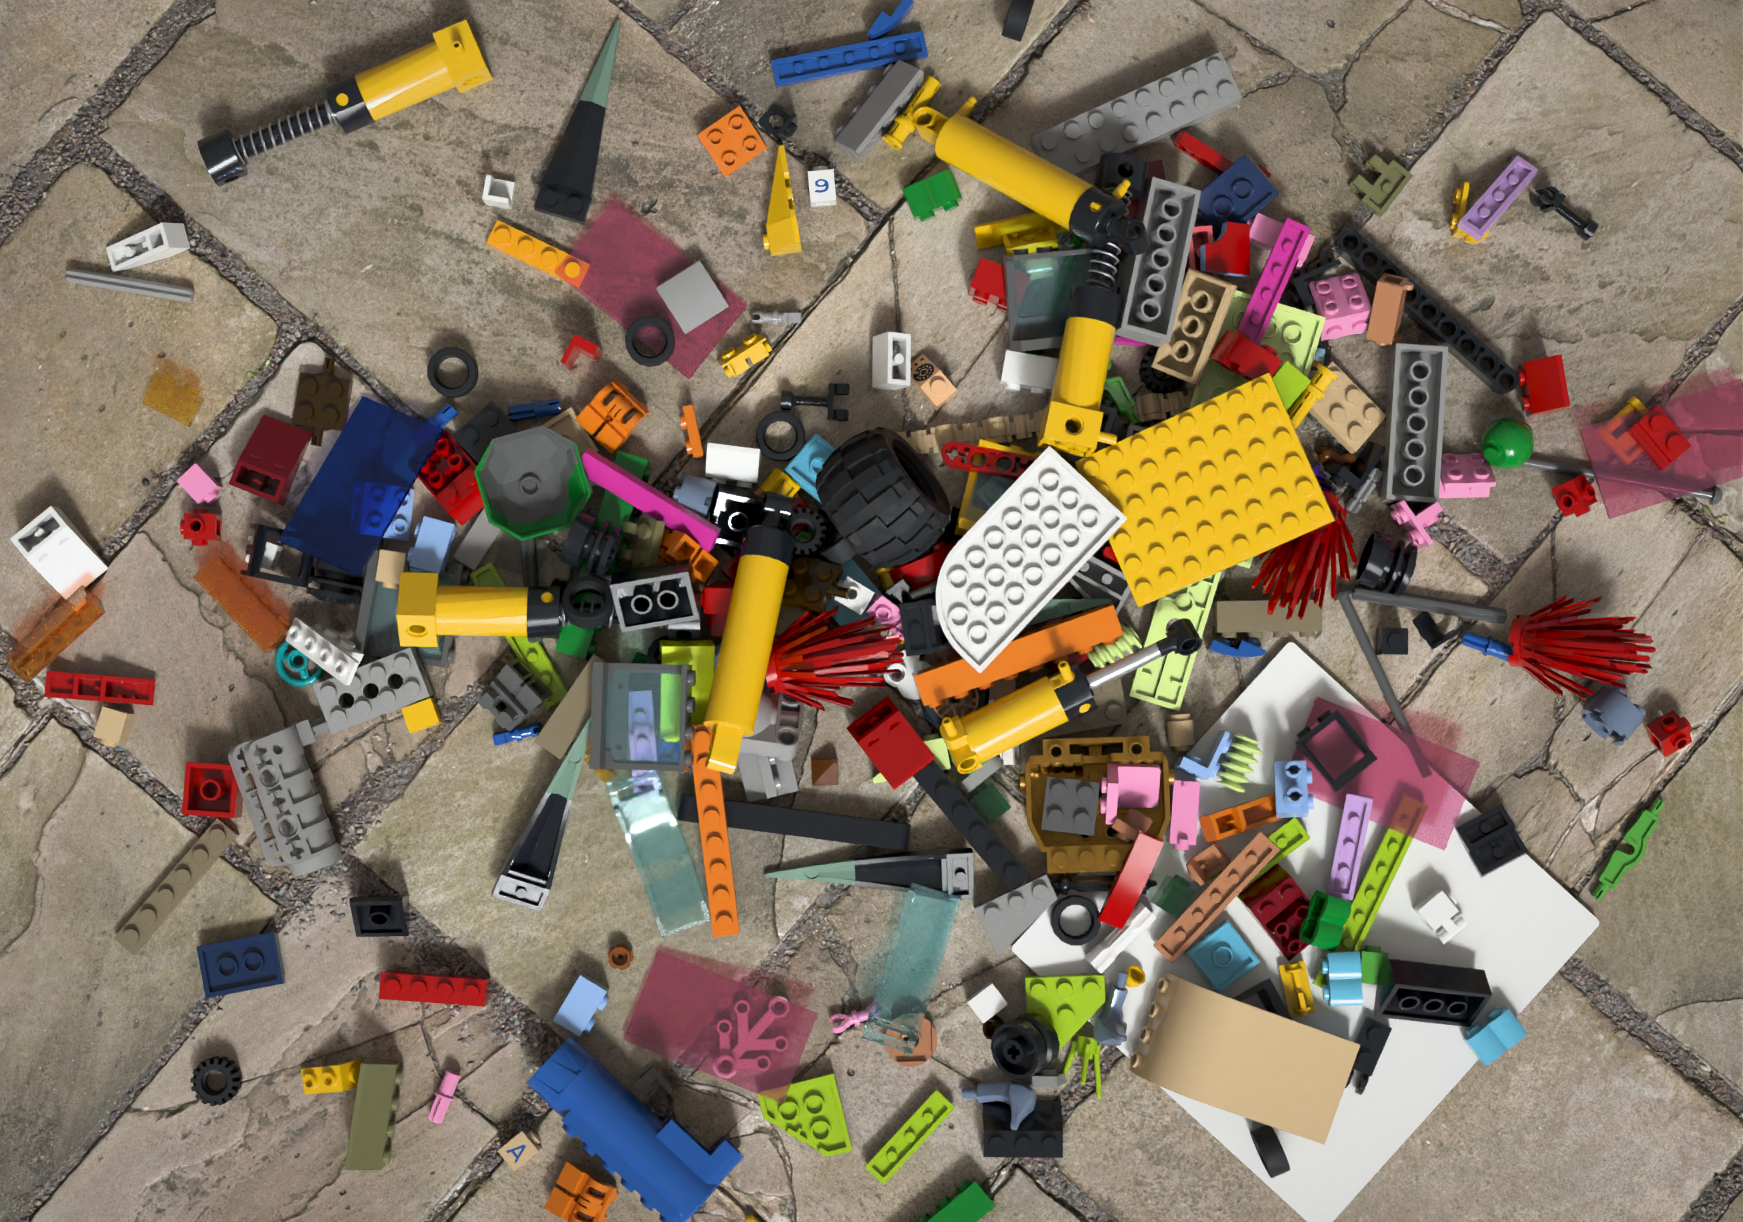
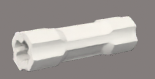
M1139 902L1134 907L1123 929L1116 927L1084 958L1101 974L1115 960L1116 956L1139 933L1143 932L1156 917Z

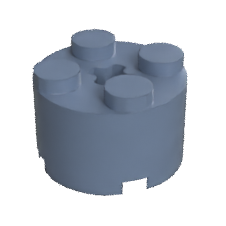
M682 472L679 484L676 486L673 500L708 520L717 482Z
M1614 686L1612 689L1601 687L1581 710V714H1586L1584 718L1585 723L1600 737L1605 739L1609 736L1614 739L1612 744L1622 746L1643 722L1646 712L1639 705L1630 702L1626 698V692L1620 687Z

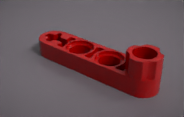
M1179 131L1173 140L1174 146L1217 175L1222 174L1233 164V162L1184 131ZM1257 164L1267 177L1270 178L1271 173L1263 166Z
M960 442L946 443L941 450L942 460L950 468L1017 480L1037 459L1032 456ZM953 450H957L959 456H955L954 460H950L947 453L950 454ZM967 451V463H964L963 457L960 456H965V452ZM976 454H983L986 457V461L983 465L976 466L971 462L972 457ZM1008 459L1012 465L1008 470L1002 471L997 468L998 461ZM1016 461H1019L1020 466L1018 473H1015Z

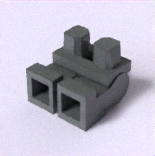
M518 657L507 663L500 674L477 697L480 706L483 709H488L496 717V722L501 728H506L509 732L525 721L553 694L538 677L527 683L534 673Z

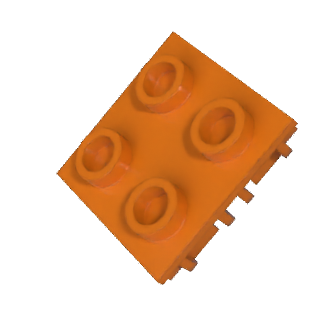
M740 105L697 134L700 143L706 148L724 177L767 149Z

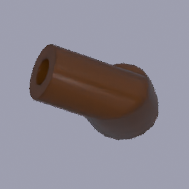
M1327 445L1320 446L1317 450L1318 459L1324 465L1331 461L1345 466L1356 461L1355 454H1351L1348 450L1338 454L1330 450V447Z

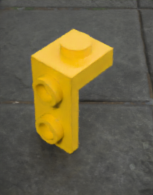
M1464 181L1454 191L1453 203H1456V211L1451 214L1449 228L1453 229L1452 237L1463 238L1465 243L1479 244L1480 241L1488 237L1489 230L1477 241L1457 227L1459 221L1465 215L1470 182Z
M361 1059L337 1065L301 1069L304 1094L343 1092L357 1088Z

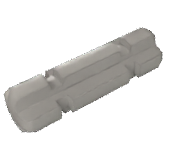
M1374 467L1364 485L1358 491H1354L1352 494L1353 498L1349 499L1345 505L1349 512L1357 514L1360 511L1362 503L1367 500L1375 488V483L1379 482L1383 476V472L1380 469Z

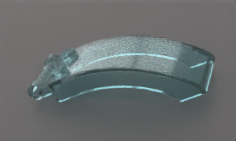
M648 770V772L615 784L614 782L605 784L614 812L642 879L662 937L665 938L711 921L710 910L696 869L658 771ZM652 781L653 787L619 798L618 793Z
M911 883L861 1041L867 1043L873 1041L903 1051L904 1055L912 1057L962 898ZM877 1025L909 1036L908 1042L874 1031L873 1028Z

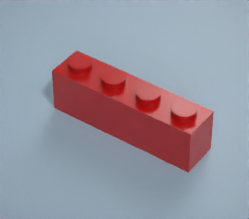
M385 970L380 975L379 999L484 1007L489 1003L490 977Z

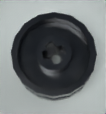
M1025 1013L1014 1020L1004 1023L996 1028L992 1036L991 1051L993 1059L1000 1070L1007 1076L1015 1079H1026L1047 1068L1055 1062L1059 1055L1060 1044L1057 1032L1045 1017L1036 1013Z

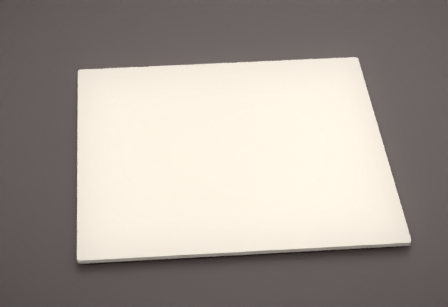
M1289 642L1187 753V755L1190 754L1205 761L1220 730L1231 732L1229 738L1232 739L1233 743H1239L1233 736L1234 733L1260 743L1257 747L1263 753L1253 754L1258 764L1249 763L1254 773H1245L1244 775L1250 781L1249 783H1240L1245 792H1237L1215 782L1221 781L1217 775L1214 778L1209 777L1208 780H1201L1176 767L1173 768L1174 780L1200 782L1196 845H1189V850L1173 849V844L1167 843V826L1163 836V847L1154 865V870L1149 876L1150 880L1157 881V886L1150 887L1146 891L1147 894H1141L1136 903L1137 905L1141 902L1153 913L1156 919L1143 932L1139 933L1102 973L1105 975L1106 999L1110 985H1115L1118 971L1124 972L1131 965H1137L1145 973V982L1136 988L1125 986L1128 993L1122 1006L1121 1019L1127 1024V1040L1116 1047L1129 1059L1137 1050L1140 1042V1031L1147 1023L1149 1007L1155 1001L1158 992L1157 985L1160 978L1164 976L1165 971L1216 992L1187 955L1186 951L1226 919L1260 962L1220 994L1233 998L1270 978L1287 1008L1278 965L1304 960L1316 1012L1309 1013L1310 1015L1304 1017L1294 1016L1292 1017L1294 1021L1354 1042L1366 1017L1392 1028L1372 1076H1369L1367 1086L1362 1095L1355 1093V1087L1362 1072L1354 1069L1351 1082L1344 1089L1325 1145L1272 1127L1290 1165V1171L1271 1178L1267 1173L1250 1135V1131L1265 1124L1204 1104L1161 1087L1307 1222H1333L1478 1061V1058L1463 1040L1467 1035L1466 1030L1469 1027L1375 1017L1373 1012L1377 984L1362 983L1363 1005L1329 1006L1328 1001L1323 1000L1322 988L1312 984L1320 968L1321 958L1325 957V952L1328 950L1308 945L1288 961L1250 915L1237 896L1172 964L1153 944L1212 882L1209 879L1204 885L1200 886L1197 881H1194L1189 876L1186 867L1187 862L1193 856L1216 842H1206L1199 817L1274 794V762L1306 760V768H1312V783L1307 784L1308 794H1313L1314 809L1309 810L1308 817H1296V819L1311 838L1278 862V864L1291 875L1310 901L1316 890L1327 893L1347 792L1374 797L1354 895L1403 794L1429 806L1360 949L1365 950V945L1381 946V951L1388 953V959L1484 970L1492 996L1473 1024L1477 1022L1482 1024L1488 1019L1487 1013L1498 1006L1500 1008H1509L1513 1015L1517 1017L1599 926V920L1527 854L1481 878L1455 829L1482 815V813L1430 766L1429 769L1432 775L1422 778L1408 746L1295 643ZM1328 709L1331 713L1338 710L1378 758L1337 792L1331 789L1295 745V742L1299 740L1296 735L1307 726L1311 730L1319 724L1317 718ZM1335 720L1305 743L1334 780L1364 756ZM1229 746L1227 752H1234V750ZM1224 753L1220 754L1217 762L1220 764L1222 761L1230 762ZM1221 765L1218 771H1226ZM1292 817L1283 818L1258 828L1220 839L1217 843L1230 861H1232L1260 830L1268 836ZM1117 831L1111 837H1115ZM1117 872L1078 873L1074 878L1078 876H1115ZM1251 882L1249 885L1243 888L1242 891L1245 890L1248 886H1250L1253 882ZM1073 889L1068 891V895H1062L1061 892L1057 896L1058 899L1013 944L1012 951L1037 975L1099 973L1084 957L1116 927L1101 922L1098 934L1093 940L1081 946H1071L1062 942L1054 934L1050 925V914L1054 905L1060 899L1069 895H1081L1091 900L1100 913L1108 892H1077ZM1436 889L1443 892L1448 891L1457 901L1455 907L1459 912L1450 919L1455 922L1460 917H1463L1468 923L1465 928L1444 945L1437 938L1444 931L1442 926L1435 931L1430 930L1413 910L1415 906ZM1071 905L1063 910L1060 916V924L1067 934L1079 936L1089 929L1091 916L1085 907ZM1257 993L1241 1001L1266 1010ZM1105 1002L1089 1018L1088 1021L1093 1026L1095 1025L1096 1018L1102 1013Z

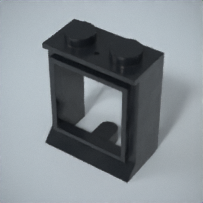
M250 523V528L255 529L253 543L248 544L246 547V554L250 555L247 570L241 569L240 575L307 588L309 583L312 582L308 581L309 576H314V568L311 567L314 550H319L320 548L318 537ZM268 533L305 541L298 579L260 572Z

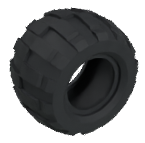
M877 427L873 431L866 430L851 437L832 452L823 463V469L816 475L817 494L830 520L851 547L865 560L875 566L890 568L893 565H901L917 558L937 541L945 531V526L951 521V507L937 478L910 444L890 429Z

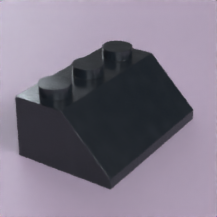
M690 559L612 572L610 589L622 633L700 619L696 580Z
M1037 1100L1034 1110L1021 1121L1017 1130H1012L1010 1127L1011 1107L1009 1104L1002 1101L982 1103L983 1157L1063 1158L1061 1100Z

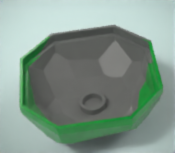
M544 425L492 439L474 471L488 522L520 541L571 528L578 513L583 510L591 495L577 444Z

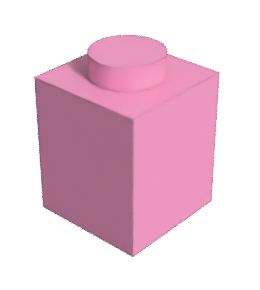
M197 463L177 480L184 490L198 504L203 506L205 504L210 505L220 496L218 492L223 488L202 465Z

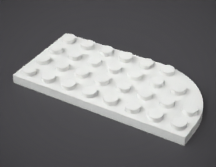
M1050 446L957 542L946 557L938 576L936 610L942 630L953 648L980 674L1127 520L1114 505Z

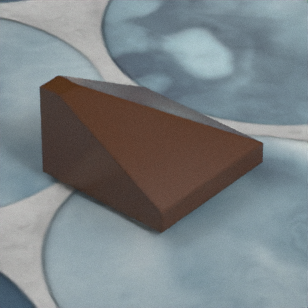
M838 759L812 760L813 786L839 785Z

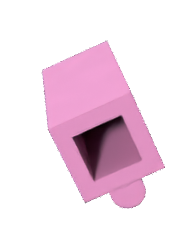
M1257 213L1253 219L1250 218L1246 222V224L1250 225V244L1271 252L1283 223ZM1308 234L1296 261L1295 268L1299 270L1302 268L1315 236Z
M1174 780V785H1171V819L1168 824L1167 843L1173 844V849L1189 850V845H1196L1200 782Z

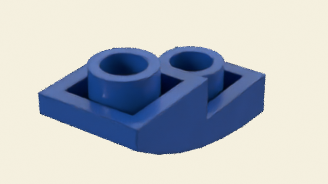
M1219 637L1218 641L1211 640L1207 651L1239 658L1262 656L1266 652V650L1260 648V642L1247 638L1246 641H1238L1236 648H1232V642Z

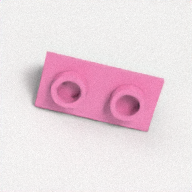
M876 593L871 600L873 604L865 613L869 616L876 615L875 620L884 627L893 625L889 631L895 635H901L900 639L904 641L900 608L884 595Z

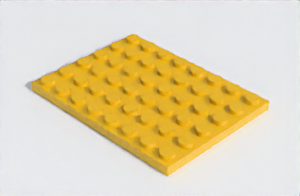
M1270 373L1262 375L1075 462L1080 475L1127 518L1108 540L1138 607L1149 604L1336 521Z

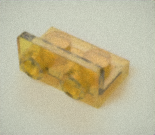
M161 373L160 377L152 374L150 379L153 381L142 404L191 427L204 402V399L197 396L199 391L186 384L183 389L174 385L176 379L164 373Z

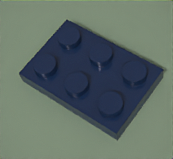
M1246 152L1201 191L1196 217L1204 226L1212 225L1213 236L1217 240L1221 234L1223 223L1235 222L1244 224L1278 196L1280 191Z
M276 931L196 947L206 999L286 983Z

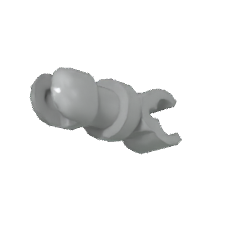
M773 310V312H751V315H760L759 320H751L752 323L763 324L764 322L773 323V325H779V323H801V312H779V310Z

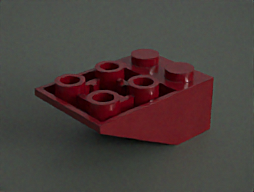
M263 415L237 461L229 485L284 506L313 433Z
M1277 863L1237 895V897L1285 958L1290 961L1309 945L1299 940L1301 925L1308 915L1310 901L1291 875Z

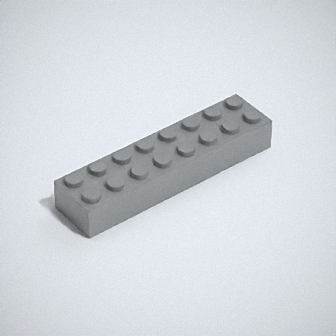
M1220 51L1031 137L1030 145L1038 156L1077 177H1081L1098 169L1100 156L1104 153L1132 154L1179 131H1183L1238 106L1242 96Z

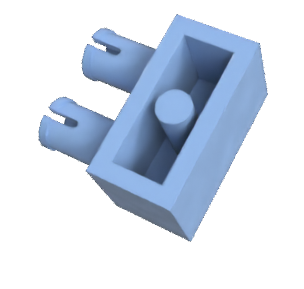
M1306 760L1274 762L1276 818L1308 817L1309 810L1314 809L1313 794H1308L1307 784L1312 783V768H1306Z

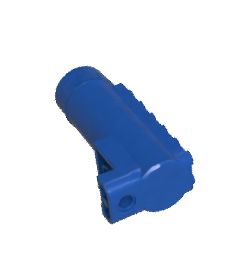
M571 1035L526 1082L548 1104L549 1108L551 1107L562 1117L561 1121L564 1123L562 1128L572 1138L577 1135L583 1141L581 1146L591 1156L595 1153L603 1159L601 1165L609 1173L617 1172L622 1177L620 1183L632 1193L636 1190L641 1195L640 1202L650 1211L655 1208L660 1213L659 1219L661 1222H686L744 1158V1155L725 1136L709 1151L672 1116L664 1123L610 1073L595 1055L592 1056Z

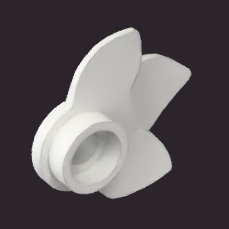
M903 650L901 652L904 653L902 657L904 662L886 666V670L899 669L902 672V676L899 679H894L892 673L884 674V678L889 685L898 687L902 696L908 699L919 700L920 697L912 673L931 667V665L919 661L920 655L906 657V651Z

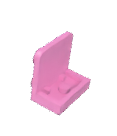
M1358 273L1313 281L1309 284V291L1318 315L1326 317L1320 336L1321 341L1368 331L1372 307Z
M1107 763V776L1102 777L1101 793H1105V797L1100 799V813H1105V824L1115 823L1117 807L1156 808L1158 806L1159 765Z

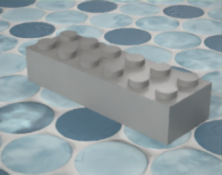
M1151 177L1146 181L1143 197L1138 201L1135 219L1144 223L1150 239V245L1143 254L1131 255L1127 253L1119 295L1123 297V303L1115 335L1161 347L1171 341L1201 195L1200 190L1156 177ZM1139 235L1132 236L1131 239H1135Z
M1396 343L1390 347L1384 447L1386 450L1383 453L1380 502L1396 503L1403 499L1406 504L1430 505L1435 502L1439 503L1448 347Z

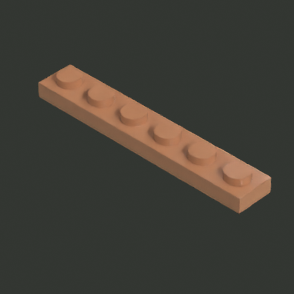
M1260 830L1158 938L1153 946L1173 964L1275 856L1280 847Z

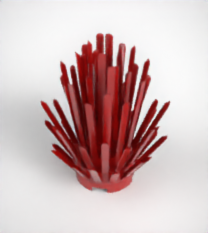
M1323 491L1336 521L1273 548L1260 567V573L1252 584V589L1257 587L1261 580H1265L1262 591L1264 594L1270 590L1281 569L1272 591V596L1268 602V615L1273 614L1287 583L1279 606L1284 608L1287 603L1289 604L1286 620H1289L1303 594L1298 612V617L1301 620L1311 595L1316 574V589L1313 601L1316 604L1319 599L1318 606L1322 609L1330 558L1331 597L1334 599L1336 597L1337 576L1336 554H1338L1341 578L1344 580L1346 574V578L1350 580L1344 538L1352 561L1357 564V558L1352 546L1354 540L1345 521L1347 508L1343 509L1338 503L1339 498ZM1268 551L1259 554L1258 557L1262 558Z
M1567 595L1527 616L1516 615L1517 619H1513L1508 642L1512 643L1513 655L1508 654L1509 665L1511 667H1521L1554 694L1557 692L1563 696V691L1546 678L1585 701L1586 696L1572 687L1574 686L1590 695H1594V692L1549 668L1627 689L1625 684L1614 682L1617 680L1622 681V676L1604 671L1630 675L1633 672L1647 674L1648 670L1646 669H1652L1649 664L1634 663L1650 661L1649 656L1637 655L1636 651L1654 653L1656 649L1651 646H1641L1634 643L1651 644L1653 642L1651 640L1652 637L1646 636L1644 633H1633L1636 631L1634 629H1622L1624 627L1622 624H1628L1636 617L1616 616L1578 619V616L1591 612V609H1580L1600 602L1602 597L1588 601L1583 600L1569 605L1573 603L1574 598L1566 600Z
M839 605L828 612L826 610L813 620H811L812 614H809V610H807L773 640L766 672L770 694L783 693L822 711H825L824 706L810 698L853 708L851 706L854 703L852 699L841 697L836 692L819 688L840 690V686L886 687L884 683H858L884 681L882 677L839 676L900 673L897 669L886 670L887 667L885 666L904 662V659H902L904 653L898 652L896 649V645L901 644L899 639L901 635H880L882 631L892 629L893 625L852 634L862 631L864 628L874 626L876 621L873 620L876 615L827 630L830 621L822 622L835 615Z

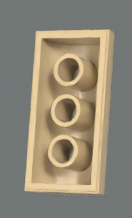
M1189 268L1180 292L1171 341L1158 348L1151 367L1199 386L1237 285Z

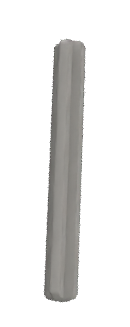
M67 268L65 280L69 283L189 303L194 298V290L188 287L74 268Z

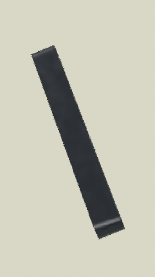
M1348 230L1337 239L1335 243L1336 252L1375 287L1384 272L1408 278L1409 282L1414 283L1413 290H1409L1413 295L1412 301L1405 300L1403 312L1441 346L1448 347V352L1493 392L1504 395L1513 391L1518 386V374L1360 233L1355 230ZM1343 239H1352L1355 244L1354 249L1345 248ZM1363 256H1371L1374 260V266H1366L1362 260ZM1422 307L1430 308L1432 311L1430 319L1423 317L1421 314ZM1442 324L1450 326L1452 331L1450 336H1445L1441 332ZM1461 341H1466L1470 344V353H1464L1461 350ZM1481 358H1485L1490 362L1489 371L1483 370L1480 367ZM1501 375L1509 379L1510 385L1508 388L1501 386L1499 382Z
M680 794L677 820L699 823L695 795ZM725 800L727 825L730 828L908 851L911 824Z

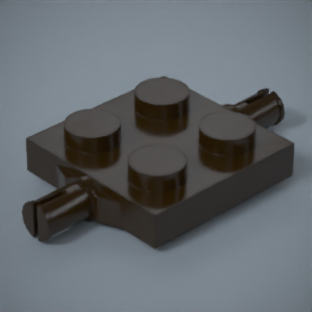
M324 358L323 373L309 374L300 372L292 424L307 426L313 430L310 445L322 447L323 432L331 430L345 432L353 380L338 378L333 375L336 360L331 358Z
M794 554L790 570L787 574L781 604L823 613L827 603L834 596L849 599L851 589L838 586V581L843 573L842 566Z

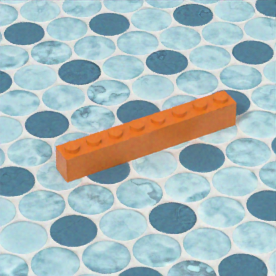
M1108 603L1016 636L981 674L962 656L914 672L912 677L923 706L929 705L930 708H934L944 704V699L954 696V699H959L969 695L968 690L977 687L979 690L994 686L993 681L1002 678L1004 681L1019 677L1018 672L1027 669L1029 672L1044 668V663L1052 660L1053 663L1069 659L1068 655L1078 651L1080 655L1093 650V646L1099 643H1103V646L1113 644L1118 641L1117 637L1122 636L1123 632L1114 605Z
M704 722L695 723L694 739L690 740V750H693L694 753L692 768L713 937L740 934L722 775L720 771L705 768L712 729L706 727Z

